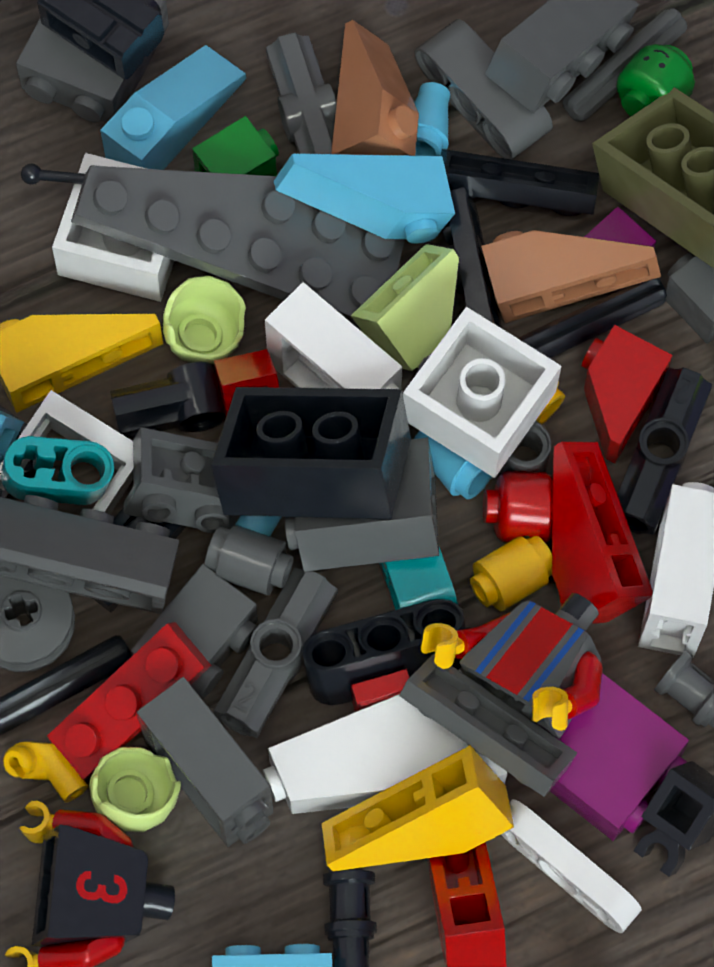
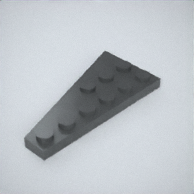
M90 166L85 173L71 222L281 300H285L304 282L357 328L359 326L351 315L397 272L405 239H384L275 190L274 180L277 176Z

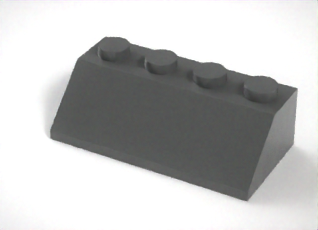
M0 489V576L162 614L180 541L169 538V529L146 522H137L136 529L113 524L115 517L105 512L81 509L80 516L57 511L59 505L57 502L39 496L26 495L24 503L1 497L3 490Z

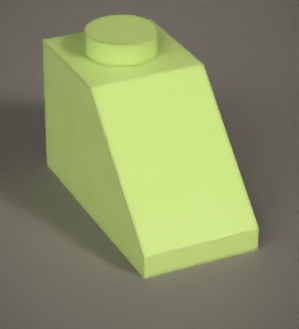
M429 244L424 245L351 315L361 331L402 366V369L413 371L415 368H418L422 360L433 353L451 328L459 257L454 249Z

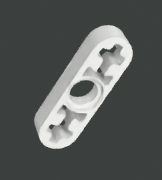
M512 799L509 804L514 828L502 833L503 838L605 925L618 933H623L642 911L639 903L621 885L521 802Z

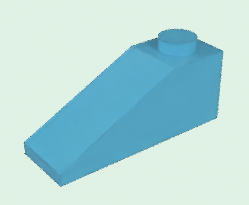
M207 45L203 46L136 91L104 125L100 132L105 158L147 169L164 170L246 80V73Z
M292 154L274 180L276 191L384 239H407L408 242L414 244L431 241L438 236L455 215L442 156Z

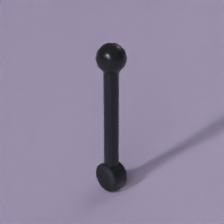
M33 163L25 165L21 170L22 180L29 185L37 184L40 180L82 184L85 176L84 173L41 170L38 165Z

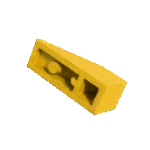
M156 314L31 315L22 320H7L0 324V382L15 412L18 413L43 401L50 390L58 394L163 345L160 322Z
M471 745L321 823L326 864L333 872L461 854L514 828L506 785Z

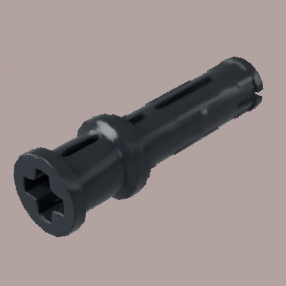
M341 870L323 874V885L329 887L330 922L324 924L325 935H328V941L333 942L334 967H369V940L374 939V934L377 933V923L372 921L370 916V885L375 883V873L372 871Z

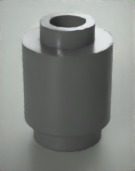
M234 525L231 529L219 526L208 547L205 566L216 572V576L221 577L226 582L268 596L274 586L279 588L285 586L292 568L293 556L286 554L287 543L285 541L238 525Z

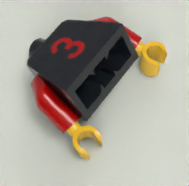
M31 801L26 805L25 809L30 815L44 816L42 823L35 828L19 827L29 841L43 843L31 945L41 947V949L36 954L27 948L14 946L6 951V957L17 958L25 955L28 962L27 967H95L119 955L125 942L140 935L143 917L161 920L170 919L175 904L174 887L146 882L148 868L147 853L134 848L131 838L105 815L60 809L55 814H52L47 806L40 801Z

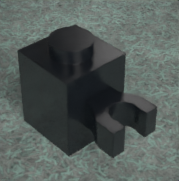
M693 761L670 769L641 816L657 829L642 837L634 852L643 858L651 853L656 843L664 845L668 851V859L660 871L668 877L676 874L685 859V849L690 851L709 842L714 835V776Z

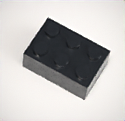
M236 387L211 463L223 514L391 519L411 442L402 389Z

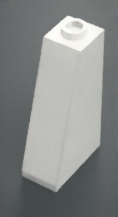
M396 695L268 748L271 766L263 769V774L271 786V794L275 802L285 798L291 814L350 808L468 747V745L433 719L424 716L417 708L399 695ZM477 752L505 784L507 771L480 752Z

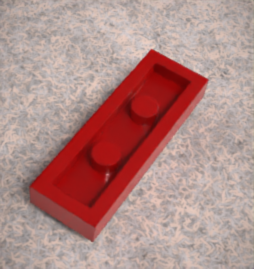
M176 622L167 623L51 731L47 737L72 765L82 780L90 778L103 756L119 747H124L141 731L136 713L138 710L182 677L191 685L212 665Z

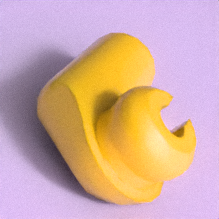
M19 742L10 747L4 754L3 766L10 776L22 779L49 780L65 803L78 798L88 788L85 780H82L53 743Z

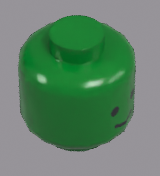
M660 44L643 47L619 73L616 82L622 107L629 116H633L659 97L668 94L673 88L690 97L695 86L693 67L688 56L675 46Z

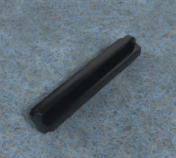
M659 278L628 286L520 336L518 339L546 357L551 358L612 329L614 325L619 326L663 305L666 301L667 293Z
M115 635L0 697V735L115 673L132 657V653L124 639L120 635Z

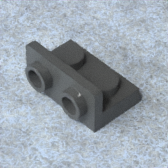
M141 427L133 440L134 486L124 501V513L142 517L151 522H167L198 528L207 533H215L219 526L231 529L241 515L223 514L211 467L218 443Z

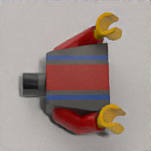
M572 593L556 614L532 601H526L518 605L512 612L478 627L455 630L447 624L434 623L424 629L421 652L427 654L434 651V663L438 667L448 669L453 665L455 658L462 659L460 664L467 677L558 739L563 735L572 718L594 708L600 701L603 669L601 657L591 636L586 632L599 615V612L589 600L577 593Z

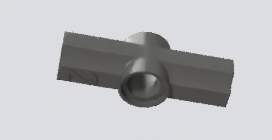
M296 32L279 36L275 42L266 46V56L279 94L277 98L278 107L287 139L290 143H295L298 154H331L337 105L332 87L329 83L324 84L318 59L314 53L313 44H311L309 36H301Z
M295 567L265 621L259 624L253 631L250 640L251 646L214 710L216 718L221 720L228 728L244 736L248 735L258 738L288 682L293 680L299 673L305 642L317 632L338 594V589L329 583L324 576L314 571L304 572L303 569ZM275 643L283 644L291 651L287 658L279 661L269 660L261 652L266 646Z

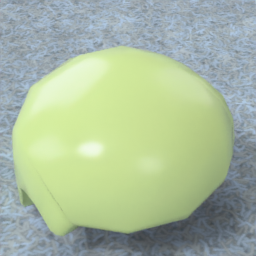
M210 275L188 278L172 292L163 314V334L166 343L170 345L171 351L181 360L190 363L208 362L214 364L215 360L227 358L239 347V342L244 334L246 305L243 298L229 282Z
M119 747L103 756L96 766L89 784L91 801L97 813L105 815L123 832H145L161 824L174 808L181 787V782L175 778L170 760L164 756L154 755L151 751L142 747Z

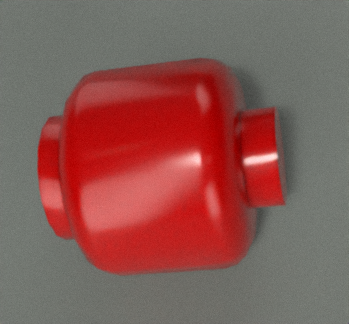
M505 471L498 477L494 490L484 491L483 521L484 523H493L494 532L501 542L508 543L521 536L525 539L539 536L545 544L552 539L553 477L549 473Z

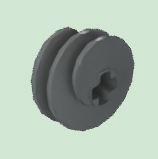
M0 576V667L13 672L36 671L53 663L68 648L75 630V613L69 592ZM21 614H27L32 622L21 626L20 622L15 618Z

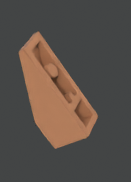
M351 20L345 23L331 154L415 156L419 113L390 47L360 24Z
M536 230L526 233L520 231L506 232L497 236L493 243L481 246L496 301L505 323L661 277L654 247Z

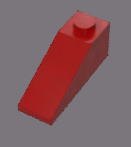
M560 442L554 446L552 575L559 592L561 605L564 604L572 593H577L585 597L597 608L599 615L592 624L607 623L650 599L653 590L598 442Z
M486 842L465 853L427 858L445 967H507L505 927Z

